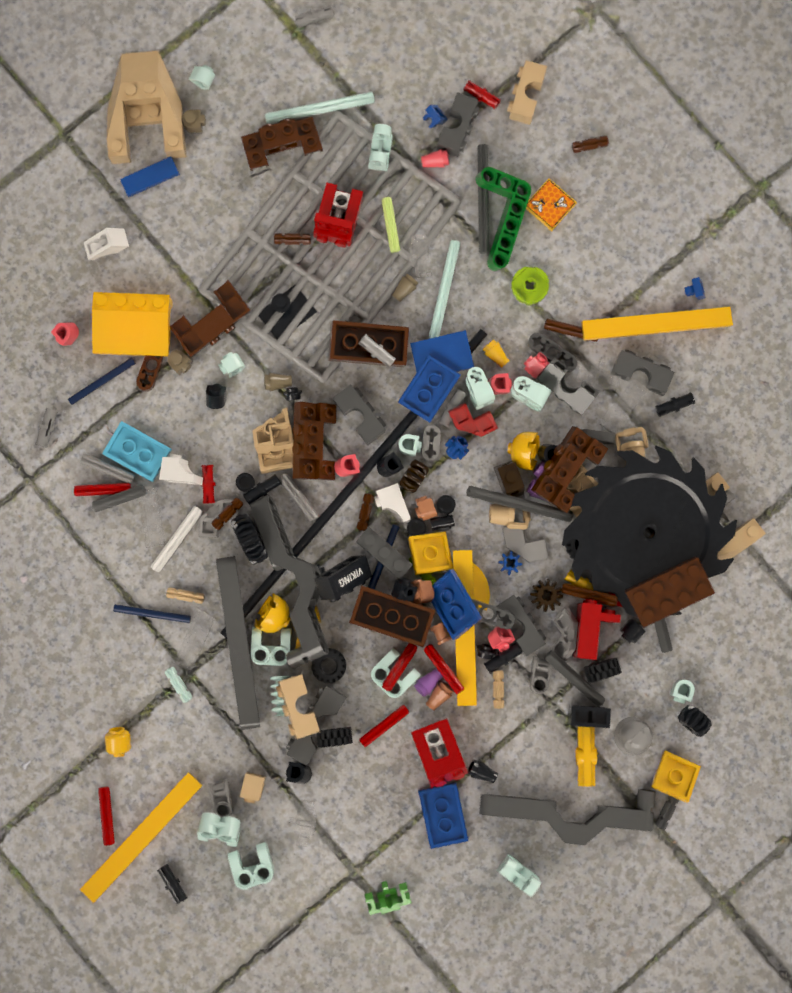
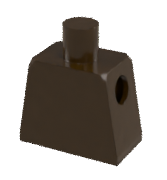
M509 461L493 467L503 494L514 497L524 495L525 487L516 462Z

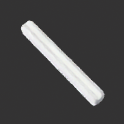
M196 506L191 509L152 563L151 568L156 572L162 570L201 516V509Z

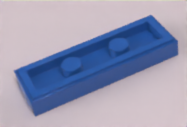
M170 156L121 178L120 181L129 198L180 174Z

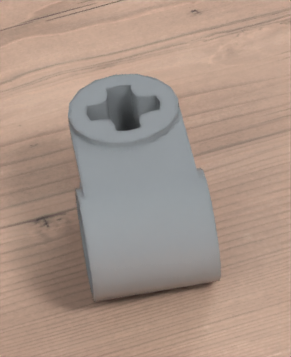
M533 656L529 687L533 693L543 694L548 690L553 666L546 660L538 659L537 656ZM536 680H541L544 684V688L541 691L536 690L534 687Z
M225 780L223 783L214 785L209 783L208 790L214 814L219 815L221 818L223 816H231L233 804L229 781ZM221 804L228 807L227 815L219 813V806Z

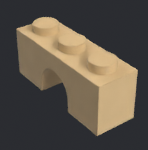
M527 60L524 67L520 66L517 76L520 78L519 84L515 83L512 93L515 95L514 101L510 100L507 112H510L509 119L531 124L537 101L528 98L525 92L529 89L541 90L547 66Z
M302 674L277 681L279 685L276 686L278 697H282L285 704L282 705L284 716H288L291 723L288 724L290 735H294L296 739L320 732L314 712L300 714L295 707L296 700L308 693Z

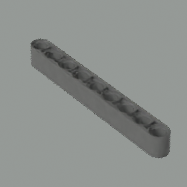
M235 556L216 559L240 728L241 730L259 728L260 720Z

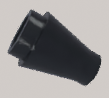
M472 760L468 768V774L471 775V778L494 783L498 776L497 772L481 760Z

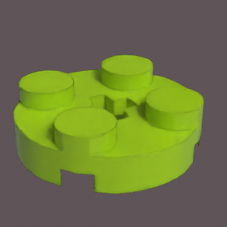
M523 267L513 276L511 283L512 293L521 303L528 306L537 304L548 293V276L538 267ZM527 281L529 283H531L532 281L535 283L533 286V290L526 288Z

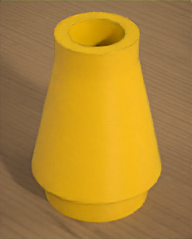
M494 339L482 349L485 352L484 355L501 368L510 361L499 342H496Z

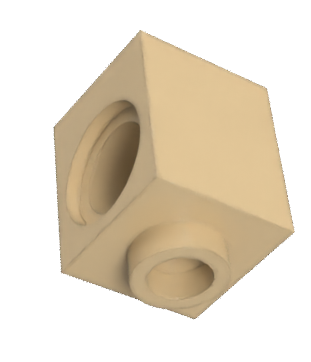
M250 772L245 773L240 797L244 798V801L255 804V801H260L266 776Z

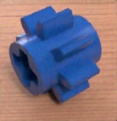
M452 436L445 443V446L448 447L446 453L452 459L459 458L461 460L469 452V449H467L468 442L461 436Z
M510 551L509 556L502 554L504 560L498 561V564L503 566L500 571H508V576L512 570L518 573L516 567L522 566V563H518L517 560L520 555L514 557L512 556V551ZM506 559H508L509 561L512 559L514 560V568H512L511 566L508 568L506 567Z

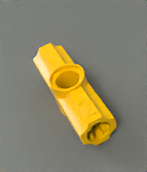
M577 726L575 759L576 765H578V786H595V765H597L595 727Z

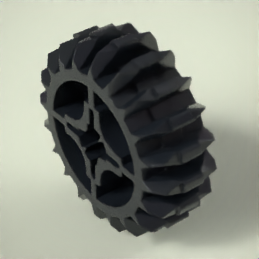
M244 513L232 519L231 525L249 562L255 565L267 559L266 548L250 516Z

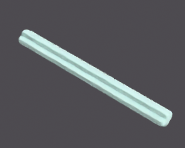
M373 92L266 113L265 119L267 124H273L284 119H298L371 104L375 102Z
M450 241L428 339L439 337L460 247L459 241Z

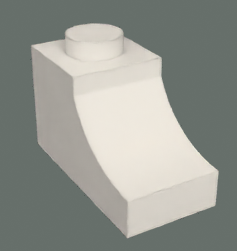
M105 228L83 242L88 260H96L105 255L119 253L129 247L123 228Z
M170 454V457H162L159 480L171 483L202 485L203 477L193 474L188 467V461L181 459V455Z
M398 483L376 491L377 496L374 499L377 507H381L382 510L395 512L402 519L403 523L411 520Z

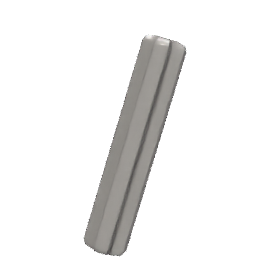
M83 454L80 462L127 483L132 484L135 479L133 473L90 455Z
M288 473L282 474L279 480L310 522L317 520L319 515Z

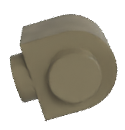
M200 109L184 112L182 122L185 129L190 133H203L202 126H206L205 114H202Z
M174 350L169 354L168 364L178 375L181 373L185 374L191 368L192 360L184 352Z

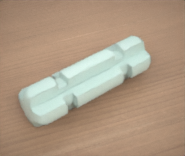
M170 667L165 671L167 678L171 679L170 682L177 694L181 695L180 699L182 702L186 703L192 699V695L189 691L187 692V687L181 677L177 675L176 669Z

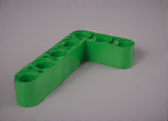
M485 167L476 175L477 185L507 198L487 259L489 269L499 271L509 263L531 194V186L522 179L492 167ZM483 174L489 176V181L484 179ZM501 181L506 183V188L501 186ZM518 188L523 190V195L518 193ZM512 205L517 207V213L512 210ZM507 222L512 225V230L507 228ZM501 240L506 242V248L501 245ZM495 257L500 259L501 265L496 264Z

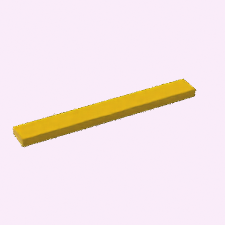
M731 307L584 320L581 322L583 340L585 341L731 327L733 322Z
M472 550L453 551V569L470 598L474 599ZM474 624L455 640L456 676L464 686V690L457 694V706H477Z
M188 772L80 888V891L95 903L203 785Z

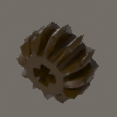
M413 460L401 478L400 486L406 491L416 492L427 475L429 467L421 461Z
M546 579L545 586L541 580L538 581L540 588L536 585L532 586L537 592L530 593V596H536V599H533L531 603L539 602L536 609L539 610L543 605V612H547L548 605L551 611L555 610L553 603L557 606L561 605L556 599L563 598V595H557V592L561 591L562 588L554 589L557 582L554 581L549 586L550 580ZM544 590H546V593H551V596H549V601H546L547 599L542 598V595H544Z

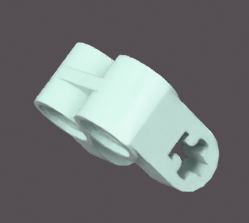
M376 124L374 127L368 169L388 170L392 144V128L388 125Z
M479 367L469 369L465 384L474 408L478 410L494 403L495 395L484 371Z
M524 376L516 378L510 390L513 398L538 412L542 410L551 394L549 388Z
M253 626L250 654L252 661L258 665L281 666L287 664L286 657L280 662L276 660L275 654L279 650H282L285 655L291 651L292 628L281 629L280 646L262 645L263 631ZM260 649L266 652V658L263 661L258 660L256 657V653Z
M394 647L372 669L371 678L389 697L398 698L421 674L413 668L402 681L398 679L396 682L400 685L398 693L394 694L383 689L382 683L385 678L383 680L377 679L375 672L378 669H384L387 677L391 671L388 666L400 655Z
M202 813L197 831L198 840L208 842L209 839L217 838L227 842V846L237 847L240 837V820L230 816H223L221 818L214 813Z
M266 842L256 844L260 863L252 866L243 867L238 850L228 853L234 882L239 889L245 890L259 884H266L272 879L275 871ZM259 869H268L269 876L262 877L259 874ZM243 873L248 874L250 882H242L240 875Z
M509 854L497 868V871L530 897L535 894L541 884L536 874Z

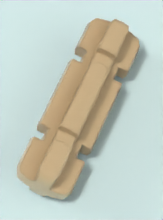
M168 588L166 597L189 602L195 601V603L202 604L205 594L198 592L195 594L192 591Z
M496 670L493 671V679H495V682H493V697L495 698L493 700V707L495 709L504 708V682H502L504 672Z

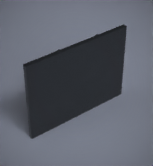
M293 285L283 294L288 296L292 289L295 287V285ZM301 291L291 303L290 308L284 312L271 329V333L277 340L307 302V298ZM271 303L259 314V318L265 325L276 312ZM313 306L298 326L306 322L307 319L317 312Z

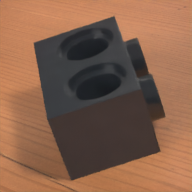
M569 705L568 725L610 728L611 708Z

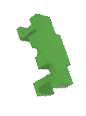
M387 881L381 882L383 891L377 892L379 900L377 903H375L372 892L364 894L370 915L380 912L385 914L399 910L401 906L412 903L410 894L407 892L406 882L399 884L401 896H398L396 887L389 889Z

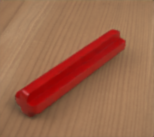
M131 484L74 486V495H112L130 489Z
M409 643L383 681V689L387 691L392 690L417 651L416 645Z
M432 644L427 645L424 648L426 655L456 694H460L464 690V686Z
M402 705L359 739L361 744L367 747L408 715L409 710L407 707Z
M106 786L100 787L98 793L103 845L110 846L115 843L110 788Z

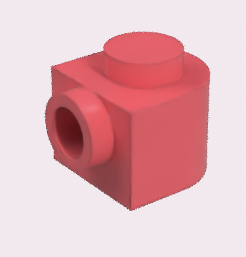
M64 322L58 323L51 333L60 345L67 346L72 345L78 338L79 329L75 323Z
M538 352L535 357L530 356L526 360L524 370L534 379H537L549 362L544 354Z
M508 373L496 374L488 379L495 395L510 392L512 382Z
M356 454L344 456L334 464L335 472L341 477L360 473V463L356 458Z
M496 626L488 634V640L492 649H498L499 652L509 649V645L515 641L510 628L503 629Z

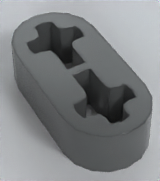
M580 429L602 444H615V433Z

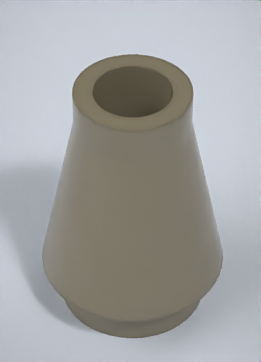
M409 274L402 276L392 296L401 302L417 288L418 282Z
M275 373L264 375L265 390H270L271 392L285 387H292V376Z

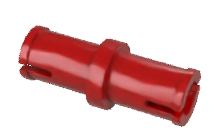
M470 80L463 89V91L477 98L478 102H484L494 110L501 102V99L489 93L488 89L485 87L481 88Z
M201 465L203 504L215 503L214 486H216V482H214L213 475L214 465Z

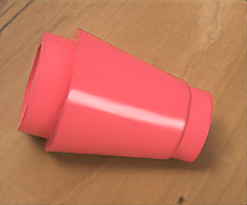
M440 149L421 156L423 168H445L446 165H449L447 150Z

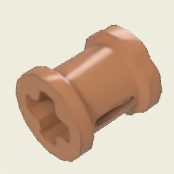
M443 622L430 628L438 640V646L452 639Z

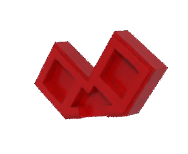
M466 403L448 411L455 428L483 437L498 429L490 411L472 418Z

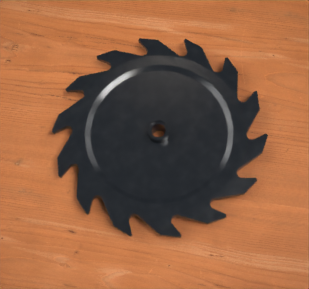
M655 446L659 456L657 463H653L633 450L617 451V454L626 461L625 467L598 465L587 471L585 475L597 478L599 483L597 486L574 494L571 507L580 506L582 512L564 530L562 546L572 539L579 541V546L572 563L575 580H579L584 570H589L591 572L593 590L606 594L614 593L626 613L636 618L638 617L624 590L695 556L698 557L708 578L726 572L734 558L724 560L717 558L718 552L735 536L737 525L736 519L725 527L720 525V519L727 501L723 484H720L715 495H709L705 469L694 457L692 458L691 471L686 473L671 451ZM647 527H651L654 530L653 537L649 539L644 536V530ZM678 611L672 615H681L682 613Z

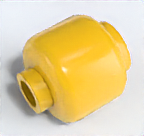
M124 727L109 729V732L105 734L106 752L112 754L113 757L125 756V753L131 749L129 731L125 730Z

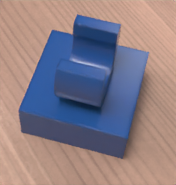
M429 105L425 109L428 114L424 115L423 120L432 119V123L428 126L429 128H435L437 124L443 125L448 120L438 105Z
M699 277L692 279L693 286L684 288L687 297L695 295L698 300L706 298L702 280Z

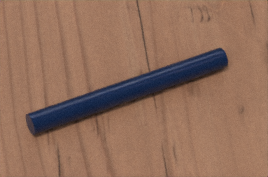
M131 357L68 398V401L71 405L75 404L135 365V361Z
M394 524L386 540L391 546H393L400 528ZM379 561L368 585V588L374 590L384 568V565Z
M116 604L113 608V612L183 623H190L191 616Z

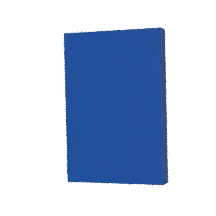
M466 330L410 343L416 372H418L429 354L456 372L474 367Z
M429 354L398 403L430 423L461 374Z
M454 569L449 570L432 585L434 598L431 603L452 640H457L482 619Z
M454 782L441 787L418 790L430 849L469 841L457 783Z

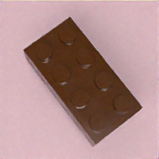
M336 320L331 322L328 361L386 366L376 357L373 358L370 352L358 344L362 337L367 334L368 337L378 345L381 344L384 350L396 358L391 365L392 367L406 366L409 327Z
M696 556L624 590L643 628L715 594Z
M361 586L349 623L424 647L436 610L410 601L399 600L392 595Z

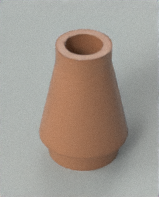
M441 681L440 684L435 686L426 705L435 711L437 707L452 697V688Z

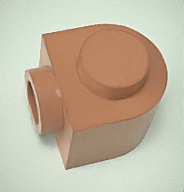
M426 496L415 499L418 507L414 509L418 519L422 518L425 521L438 516L431 498L427 499Z
M417 579L411 582V584L418 587L413 603H428L433 600L434 589L431 580L422 581V579Z

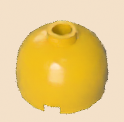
M537 432L519 433L514 437L512 443L508 444L507 452L511 454V460L516 462L519 468L532 471L535 469L537 461L534 459L540 447V437L537 435Z
M272 593V597L269 596L258 612L260 619H255V628L266 633H275L281 630L282 627L286 628L291 620L289 617V605L280 596Z

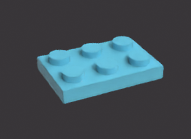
M121 421L102 454L147 480L154 482L161 469L162 457H168L172 449Z

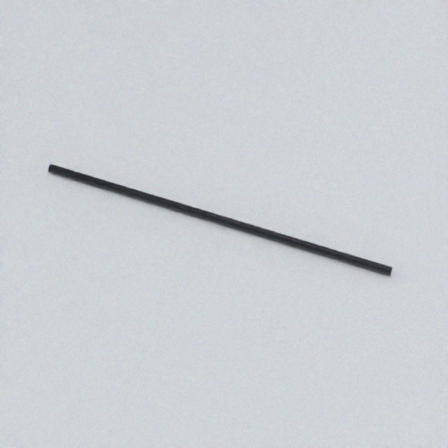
M482 329L469 342L471 354L487 336V333ZM410 411L362 466L360 473L350 480L292 548L295 557L300 555L377 465L378 461L384 457L418 417L417 414ZM283 568L279 571L274 569L243 605L244 619L283 575L286 569ZM224 627L220 633L227 639L226 627Z

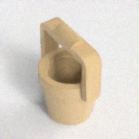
M632 427L623 430V432L616 433L617 451L633 450L645 457V449L649 445L646 430L643 427ZM642 432L643 441H631L621 445V437H628Z
M490 504L489 523L504 525L509 529L528 528L529 521L531 520L530 512L523 511L524 523L514 522L515 508Z

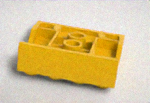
M93 292L92 353L169 356L171 336L170 312L173 307L170 295Z

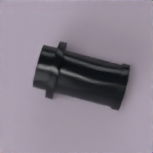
M447 514L444 517L430 519L432 531L447 527L451 529L452 526H455L453 515Z

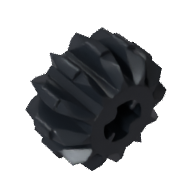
M687 705L678 715V720L682 726L698 737H703L707 734L712 726L708 716L693 705Z

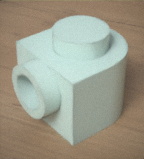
M203 65V67L195 66L189 80L202 90H208L215 74L213 69L207 65Z
M233 352L226 354L218 365L222 373H227L229 378L245 368L238 353L233 354Z
M406 434L400 438L398 447L402 454L416 457V453L421 451L422 442L419 441V436Z
M677 680L670 692V695L674 697L673 701L685 704V701L691 702L695 691L694 685L688 680Z

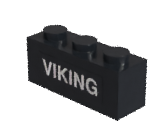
M358 555L347 558L317 576L314 580L321 600L335 602L340 600L342 595L353 592V588L364 585L366 580L372 577L366 555Z

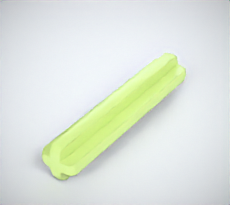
M385 197L382 198V207L390 252L395 253L400 251L392 198Z

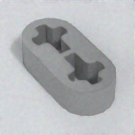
M433 425L426 427L423 433L422 457L427 462H434L439 455L441 434L439 428ZM430 430H434V433L437 434V436H434L433 442H429L430 436L426 435V433H430ZM429 445H432V451L436 452V455H433L432 458H428V455L425 454L429 450Z

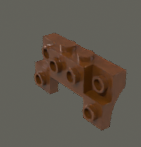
M313 117L295 121V119H284L278 124L263 125L262 128L258 129L259 132L241 136L251 171L263 166L268 167L266 156L301 147V145L305 156L313 152L323 151Z
M229 280L213 291L222 304L192 326L185 315H183L174 324L170 325L171 331L190 357H193L207 345L211 344L213 346L221 340L219 336L224 332L229 334L236 328L234 325L237 321L251 311Z
M302 401L294 403L293 479L335 480V461L323 460L324 423L336 424L335 404Z
M572 426L561 444L555 448L552 458L545 463L544 470L531 491L563 512L568 513L574 494L566 488L586 458L592 463L599 465L608 448L595 438L588 436L578 427Z

